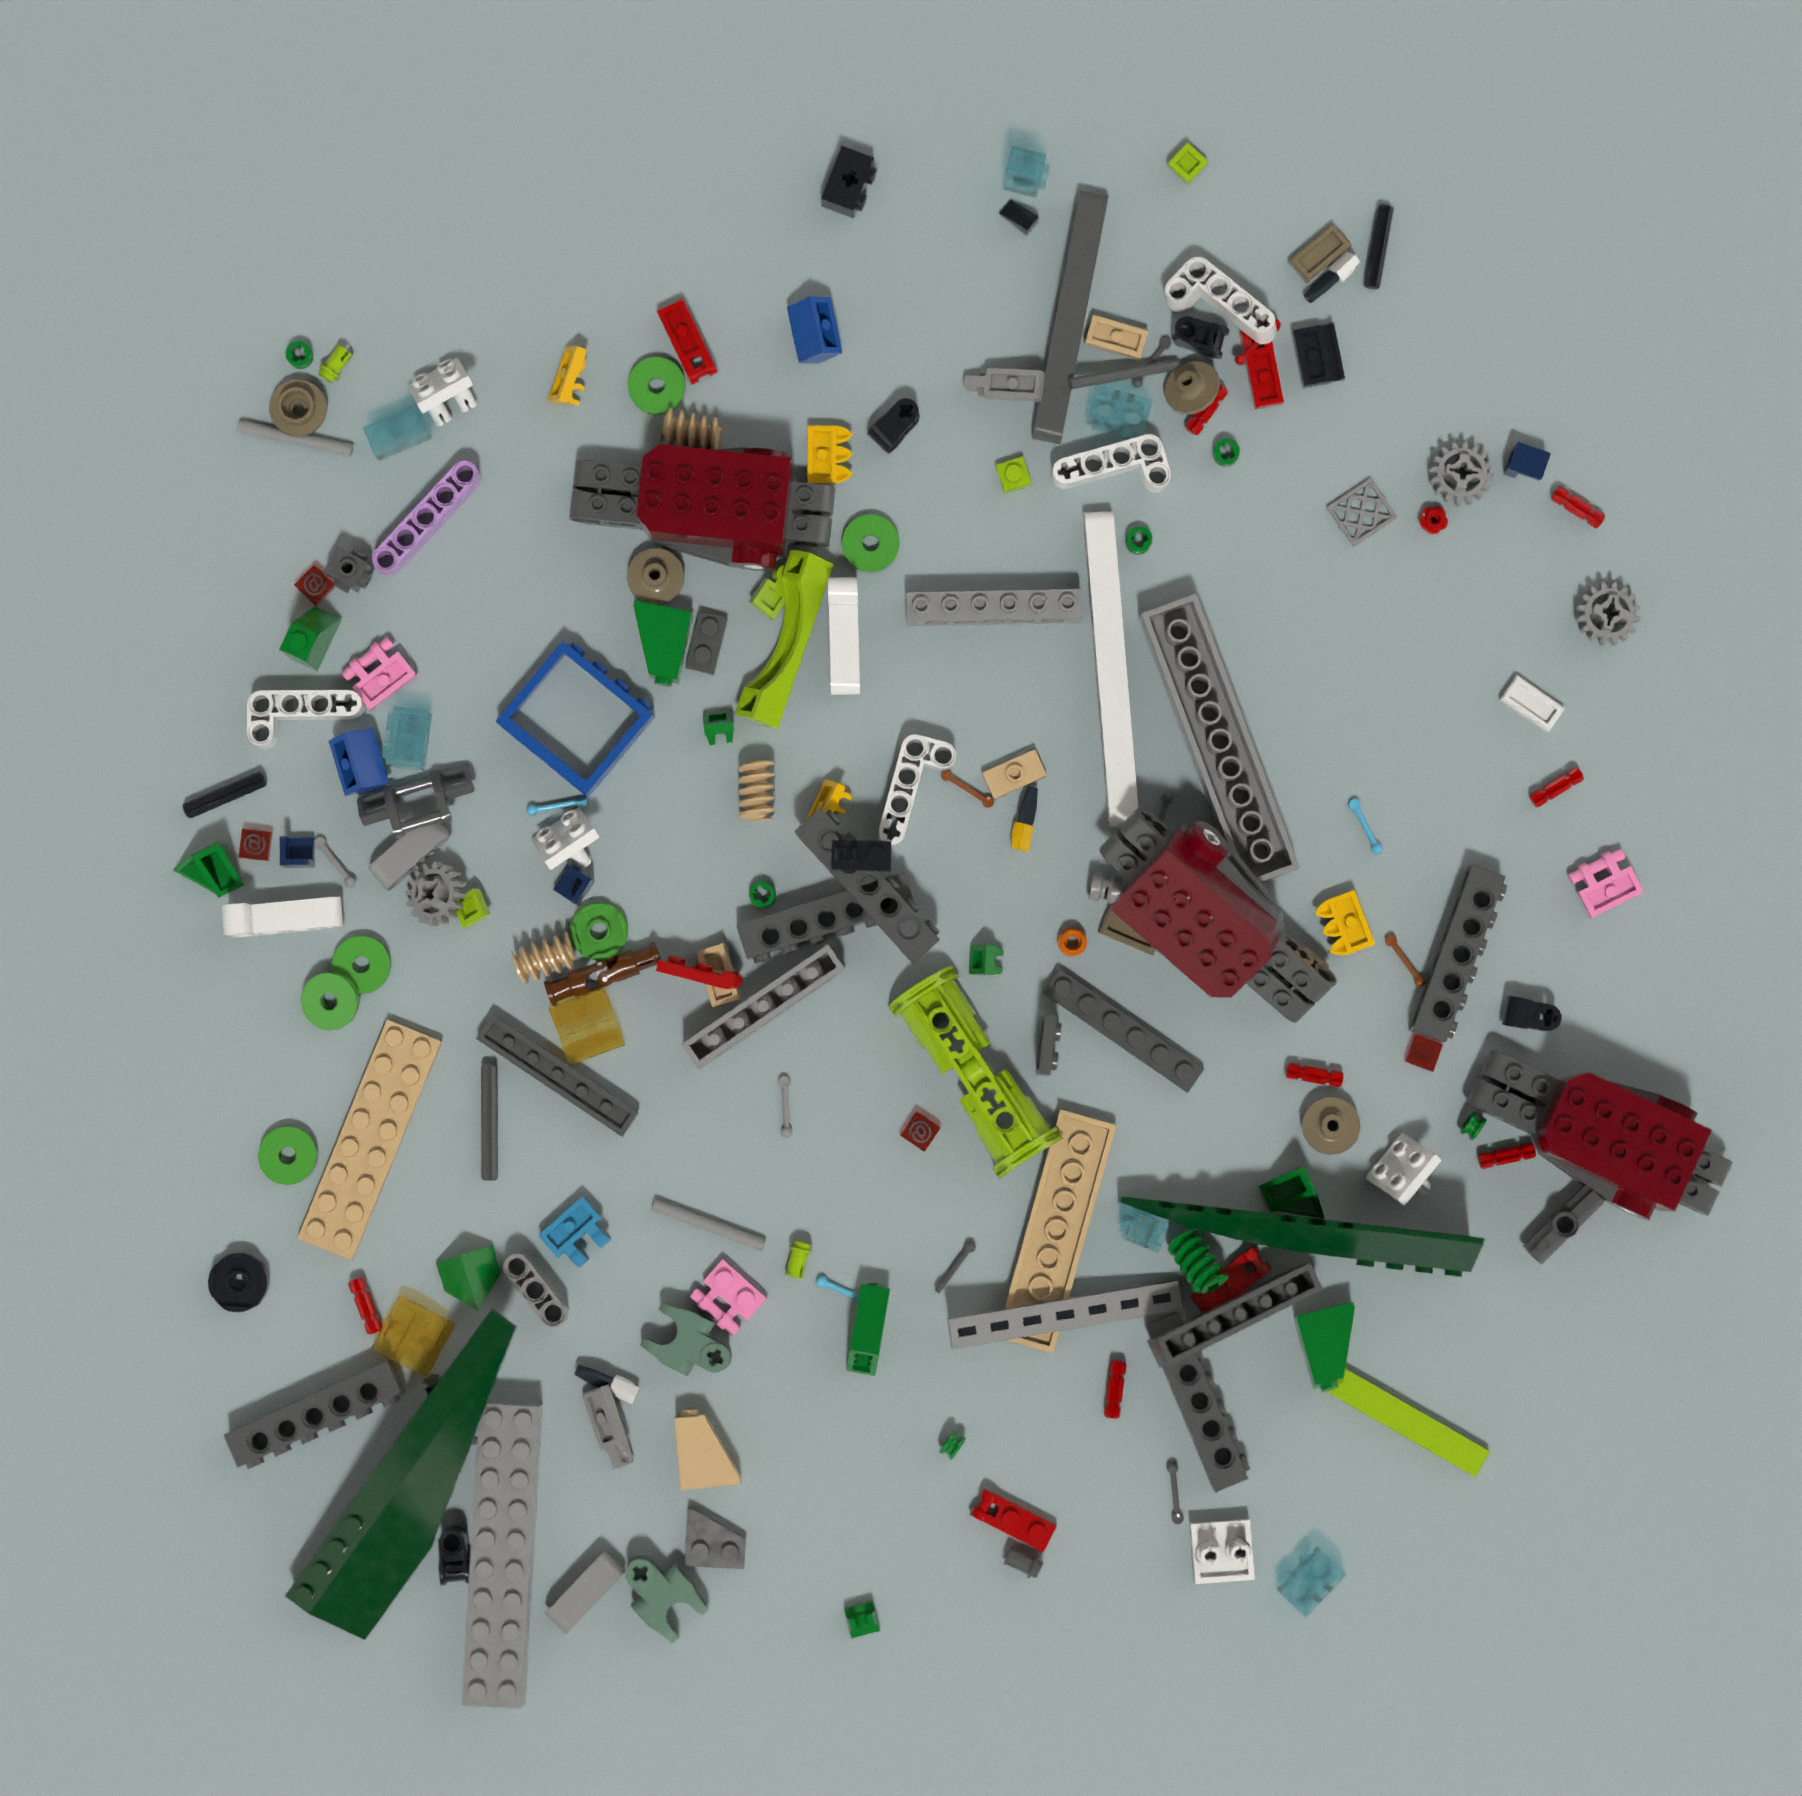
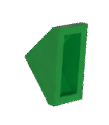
M218 841L191 854L173 870L215 893L218 898L244 886V882L227 846Z
M1298 1166L1259 1186L1271 1212L1281 1211L1325 1219L1318 1193L1305 1166Z
M493 1245L436 1263L444 1291L476 1311H479L501 1274Z

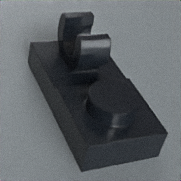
M832 840L831 870L891 872L892 841Z

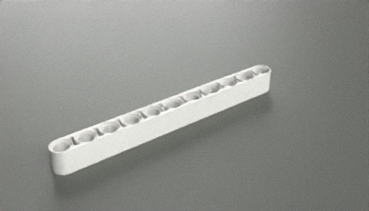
M1113 511L1083 513L1108 822L1109 827H1119L1138 808L1114 514Z

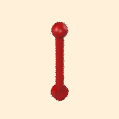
M1275 319L1277 331H1279L1281 328V322ZM1254 342L1245 352L1236 355L1235 363L1237 365L1245 364L1246 358L1260 344Z

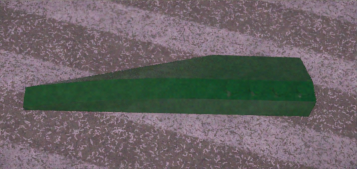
M1119 1196L1118 1201L1169 1221L1224 1237L1297 1252L1357 1259L1356 1265L1374 1267V1261L1386 1262L1385 1268L1403 1270L1404 1265L1415 1266V1272L1433 1274V1268L1445 1269L1444 1275L1462 1277V1271L1471 1272L1484 1244V1238L1123 1196Z
M494 1309L488 1313L286 1593V1598L308 1614L365 1640L434 1544L436 1533L444 1518L446 1507L454 1492L456 1481L462 1471L477 1432L479 1421L497 1380V1374L515 1333L516 1325Z

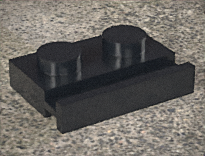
M1334 322L1327 325H1316L1292 330L1303 388L1345 380Z

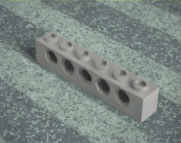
M1082 589L906 592L907 626L1081 623L1083 618Z
M826 945L682 1043V1046L696 1067L701 1069L844 972L845 968L831 947Z

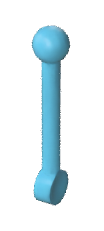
M580 796L575 800L542 806L531 804L527 807V813L530 816H534L537 812L575 805L582 807L587 805V799L585 796Z
M1352 799L1348 803L1349 809L1355 811L1372 845L1371 851L1378 855L1383 850L1382 845L1376 842L1360 810V801Z
M819 1276L816 1279V1284L819 1287L826 1286L856 1300L859 1298V1294L827 1281L825 1276Z

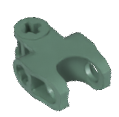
M662 1302L658 1310L674 1320L677 1325L676 1337L669 1344L658 1343L651 1338L645 1337L640 1344L641 1347L654 1355L665 1366L686 1376L689 1375L694 1364L713 1373L721 1372L730 1365L732 1353L729 1347L709 1336L715 1322L693 1310ZM720 1350V1357L724 1360L713 1365L711 1363L712 1357L709 1356V1353Z
M645 1555L635 1556L628 1563L625 1572L626 1580L640 1595L630 1604L632 1609L648 1627L660 1633L671 1643H674L679 1638L677 1629L668 1619L667 1612L672 1605L680 1602L687 1603L701 1615L709 1610V1606L698 1592L694 1582L677 1564L673 1563L663 1572L650 1557ZM635 1566L640 1569L645 1566L647 1568V1577L645 1578L640 1575L637 1578L634 1575L636 1572Z

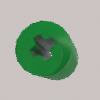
M1190 1229L1171 1241L1168 1246V1252L1174 1256L1175 1263L1180 1265L1182 1274L1187 1275L1188 1283L1193 1284L1192 1288L1195 1293H1211L1228 1280L1229 1275L1227 1273L1218 1275L1223 1266L1221 1264L1212 1266L1217 1259L1214 1254L1205 1256L1210 1251V1246L1204 1245L1199 1247L1203 1243L1204 1237H1193L1197 1230Z

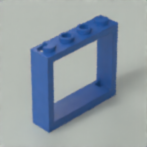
M562 641L495 722L589 798L655 717L650 712L653 707L641 697L637 701L628 694L631 689L618 678L615 682L610 680L606 676L608 670L596 660L592 664L583 657L585 651L574 642L568 645ZM565 655L640 716L587 780L583 779L511 720Z

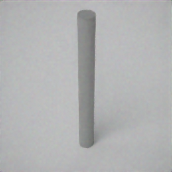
M239 420L237 425V431L348 456H351L353 451V445L311 435L303 437L289 436L278 428Z
M655 1199L652 1207L653 1211L761 1251L766 1241L760 1237Z

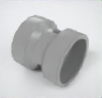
M1094 871L1088 899L1094 901L1103 899L1108 904H1113L1121 891L1123 877L1117 875L1107 877L1102 872Z

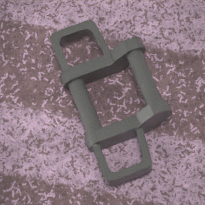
M464 764L430 772V776L394 787L391 784L357 799V807L362 824L367 826L389 819L397 839L404 837L407 832L442 821L444 824L452 822L453 819L447 800L470 794L475 790L469 766ZM462 777L466 778L463 783L447 788L444 787V781ZM433 787L439 810L401 822L397 798ZM385 800L386 807L366 813L367 807Z

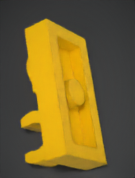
M580 346L565 347L547 401L553 404H568L571 406L580 404L578 400L573 399L572 391L574 389L576 391L585 390V387L582 384L575 383V380L585 368L586 349Z
M825 779L806 820L820 808L825 813L830 809L833 813L845 814L846 810L839 807V801L841 798L851 800L852 796L844 792L846 787L842 784Z

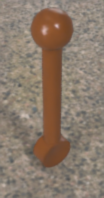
M950 770L941 772L942 780L951 781L982 801L984 807L990 808L993 806L994 800L992 797H985L952 776Z
M1388 935L1385 938V944L1392 947L1414 977L1415 985L1418 987L1424 986L1426 983L1425 978L1419 976L1396 944L1397 938L1394 935Z

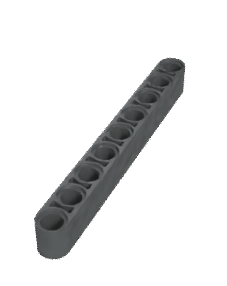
M1080 190L1045 370L1042 402H1039L1032 437L1034 440L1061 445L1071 394L1068 379L1074 377L1109 197L1106 194Z

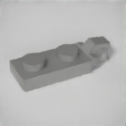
M986 368V370H981V376L965 375L963 387L967 391L978 392V396L985 399L1042 402L1045 373L1041 370Z
M609 1384L582 1393L599 1447L606 1450L613 1469L632 1463L633 1458L629 1442Z

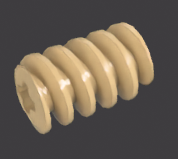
M669 408L664 417L660 442L666 436L667 445H672L677 438L678 446H684L688 441L689 447L696 448L700 443V448L708 449L710 446L711 449H719L724 426L719 427L718 418L716 417L711 425H709L706 415H703L700 422H696V416L693 412L689 419L686 420L684 410H681L677 417H674L673 409Z
M770 760L745 761L746 764L738 767V772L746 775L738 778V783L746 787L738 790V794L746 797V799L739 801L738 805L747 810L739 813V818L745 821L775 820L767 817L768 813L775 811L774 807L767 805V802L775 799V796L767 794V790L775 788L774 784L767 782V779L775 776V773L766 770V767L774 765L775 762Z
M568 932L564 933V942H561L555 935L553 936V945L551 946L543 939L541 949H538L533 942L531 943L529 953H527L523 946L519 947V956H516L511 950L517 974L524 984L529 982V974L535 980H539L540 970H542L546 977L551 976V967L557 973H561L563 963L571 970L574 967V960H576Z

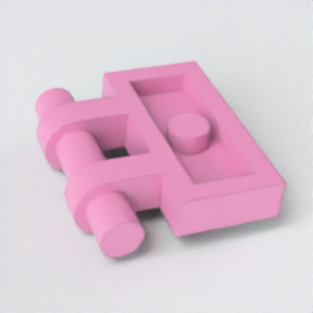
M388 637L379 643H373L369 647L370 650L359 659L354 658L348 663L350 666L341 672L347 681L356 675L361 679L352 688L360 695L370 711H373L417 677V674L399 652L390 658L385 654L394 646ZM376 659H379L382 664L368 674L365 668Z
M1621 848L1613 852L1607 851L1601 854L1599 859L1589 864L1583 863L1577 866V870L1568 874L1572 884L1583 880L1587 888L1577 892L1590 919L1644 892L1631 866L1620 871L1617 862L1625 859ZM1606 868L1610 876L1597 882L1593 874Z
M724 1259L720 1261L703 1281L711 1288V1291L705 1295L697 1288L690 1295V1298L698 1304L696 1307L701 1312L706 1311L718 1322L716 1325L723 1330L725 1328L733 1336L741 1328L733 1318L739 1313L748 1320L767 1299ZM718 1295L731 1306L727 1313L713 1302Z

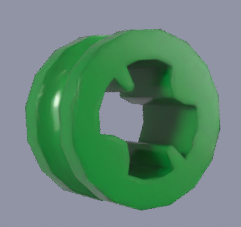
M302 341L290 343L285 351L287 361L297 369L309 367L314 359L312 349ZM300 348H304L305 359L301 360L299 358L298 362H295L296 357L293 355V352L296 349L300 351Z
M1232 439L1220 440L1213 450L1215 462L1223 467L1233 465L1240 454L1238 444ZM1231 447V454L1234 457L1230 459L1228 456L1226 460L1222 459V452L1219 448Z
M1137 526L1129 531L1125 544L1131 553L1140 555L1149 550L1153 537L1147 528ZM1137 533L1142 534L1141 538L1146 537L1147 541L1143 543L1142 547H1136L1137 543L1133 544L1131 541Z
M761 881L751 887L749 898L754 906L765 909L774 904L776 892L769 883ZM761 887L765 891L770 890L771 895L767 896L769 900L766 903H763L760 899L755 900V894H758L756 890Z
M1473 1111L1464 1122L1459 1133L1462 1135L1468 1134L1469 1139L1473 1141L1484 1127L1487 1119L1484 1117L1479 1118L1477 1112Z
M955 1430L951 1432L939 1451L941 1454L947 1453L950 1460L955 1457L966 1439L964 1436L958 1437Z

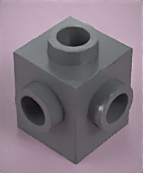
M338 546L323 571L328 577L335 580L333 583L335 587L346 593L350 589L357 593L361 587L365 589L373 575L370 572L372 567L366 562L367 556L354 549L349 553Z

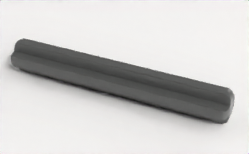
M484 1064L481 1066V1178L484 1181H495L498 1178L497 1066L494 1064Z

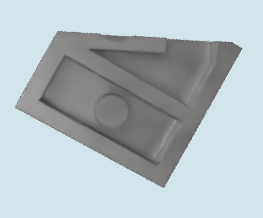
M688 1507L685 1566L744 1569L746 1538L724 1527L723 1524L716 1520H712L698 1512L697 1509Z

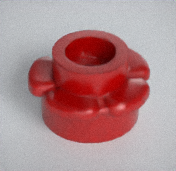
M1432 506L1426 507L1421 513L1422 517L1419 519L1421 528L1433 535L1440 533V530H1444L1448 525L1445 510L1438 506L1435 508ZM1435 517L1436 522H1432L1431 518Z

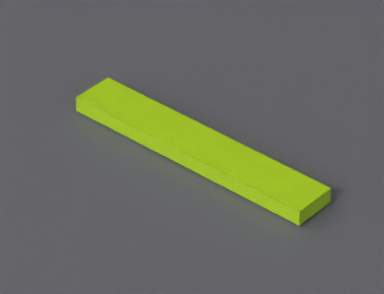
M1345 1369L1342 1383H1338L1339 1388L1327 1391L1329 1394L1474 1477H1477L1490 1451L1347 1369Z

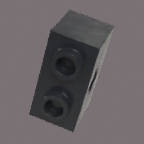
M841 146L821 198L822 207L851 218L855 217L857 210L862 212L867 200V195L864 194L867 184H873L878 170L874 167V157ZM851 178L855 179V184H852L850 188L846 187V182L849 183Z

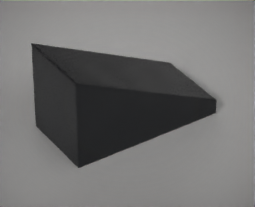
M1011 199L999 212L1003 218L1026 236L1037 225L1039 216Z

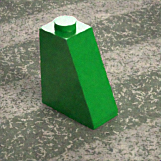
M634 600L633 607L650 678L655 679L654 683L661 686L671 687L672 683L679 684L693 620L692 612Z
M314 606L291 623L279 650L291 660L318 671L342 618Z
M861 1284L846 1371L872 1376L876 1375L890 1289L884 1288L881 1284Z
M1354 1302L1298 1315L1295 1318L1294 1322L1313 1390L1321 1388V1392H1327L1339 1388L1338 1383H1342L1344 1379L1355 1311Z

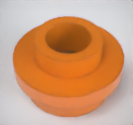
M1067 928L1058 937V947L1066 956H1078L1086 949V935L1078 928ZM1069 937L1077 939L1078 945L1071 948L1067 945Z

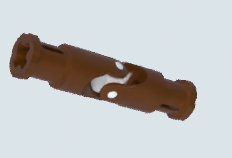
M653 941L650 942L648 947L634 952L628 950L610 957L606 961H599L568 972L567 976L552 982L544 981V986L552 1006H555L557 1001L571 996L577 998L606 987L613 982H619L639 975L641 970L657 965L661 957ZM596 972L598 981L588 980L587 978L590 974Z

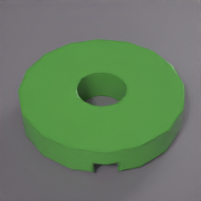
M662 357L646 358L637 363L630 372L628 379L629 396L635 406L644 413L654 416L664 415L669 408H676L684 398L686 390L684 375L680 368L669 359ZM654 379L662 380L665 383L664 390L660 393H652L648 388L650 382Z
M873 514L859 516L849 523L843 533V554L847 561L859 571L867 573L883 571L892 564L898 555L900 545L898 532L893 524L882 516ZM873 536L878 539L879 546L876 550L867 551L864 549L862 542L866 537Z
M604 902L590 903L580 908L570 925V939L575 949L584 957L596 961L608 960L610 957L617 955L624 948L629 935L628 923L623 913L613 905ZM597 923H602L607 927V935L600 940L594 939L591 935V929Z
M367 936L351 937L342 942L334 952L332 960V970L352 980L359 994L372 993L381 988L386 982L392 967L390 955L385 946L376 939ZM359 957H366L369 961L370 966L365 973H357L354 969V962Z
M322 972L311 978L304 986L301 995L302 1011L308 1021L317 1028L328 1031L340 1029L352 1022L357 1014V1009H359L360 1005L358 989L352 980L338 974V972ZM326 993L333 994L336 997L337 1006L335 1008H329L325 1004L324 996Z
M286 1126L276 1128L265 1136L260 1144L258 1160L260 1168L267 1178L278 1184L292 1185L304 1181L312 1174L317 1165L318 1151L310 1134L301 1128ZM286 1147H291L296 1153V1159L291 1164H285L281 1160V1152Z

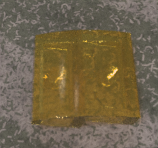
M604 987L548 1007L570 1066L625 1045Z
M399 1295L373 1343L372 1349L428 1377L455 1324L427 1310L424 1306Z

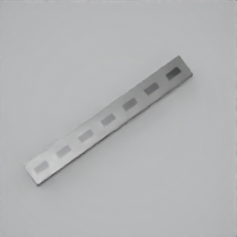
M1173 1280L947 1318L951 1348L956 1349L1183 1310L1179 1281Z

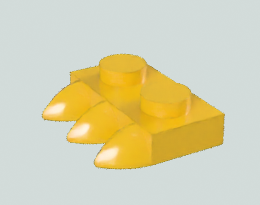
M808 426L807 483L837 485V483L844 482L853 475L849 469L837 465V463H842L853 455L847 448L837 445L853 436L848 429L841 426Z
M1355 890L1328 899L1317 908L1315 915L1322 918H1333L1324 927L1322 933L1331 937L1340 936V939L1331 946L1330 953L1344 956L1375 945Z

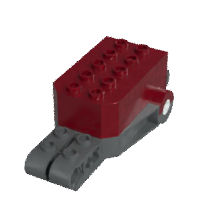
M658 444L643 456L642 466L589 460L576 461L573 488L586 492H572L569 519L588 525L644 530L657 546L729 567L753 571L776 570L777 557L785 558L787 544L812 547L830 546L832 519L822 516L833 515L836 488L823 484L794 482L792 458L788 457L787 453L775 449L746 447L703 449Z
M1138 807L1120 825V828L1100 846V853L1103 858L1127 879L1110 910L1210 997L1232 998L1247 984L1287 1020L1297 1023L1316 1002L1337 984L1335 975L1328 968L1329 965L1284 926L1282 908L1236 851L1210 824L1204 821H1196L1189 828L1182 822L1173 832L1149 810Z
M1490 1050L1480 1074L1502 1085V1088L1477 1079L1466 1102L1468 1105L1530 1134L1540 1156L1582 1186L1584 1184L1589 1186L1603 1201L1631 1215L1649 1221L1654 1209L1675 1212L1678 1204L1697 1213L1709 1216L1719 1191L1693 1178L1696 1176L1722 1187L1733 1162L1704 1148L1712 1129L1695 1122L1698 1114L1696 1111L1660 1094L1607 1081L1590 1072L1574 1074L1559 1080L1501 1052ZM1511 1089L1517 1093L1524 1095L1525 1097L1532 1099L1533 1101L1531 1103L1521 1097H1518L1508 1092V1090Z

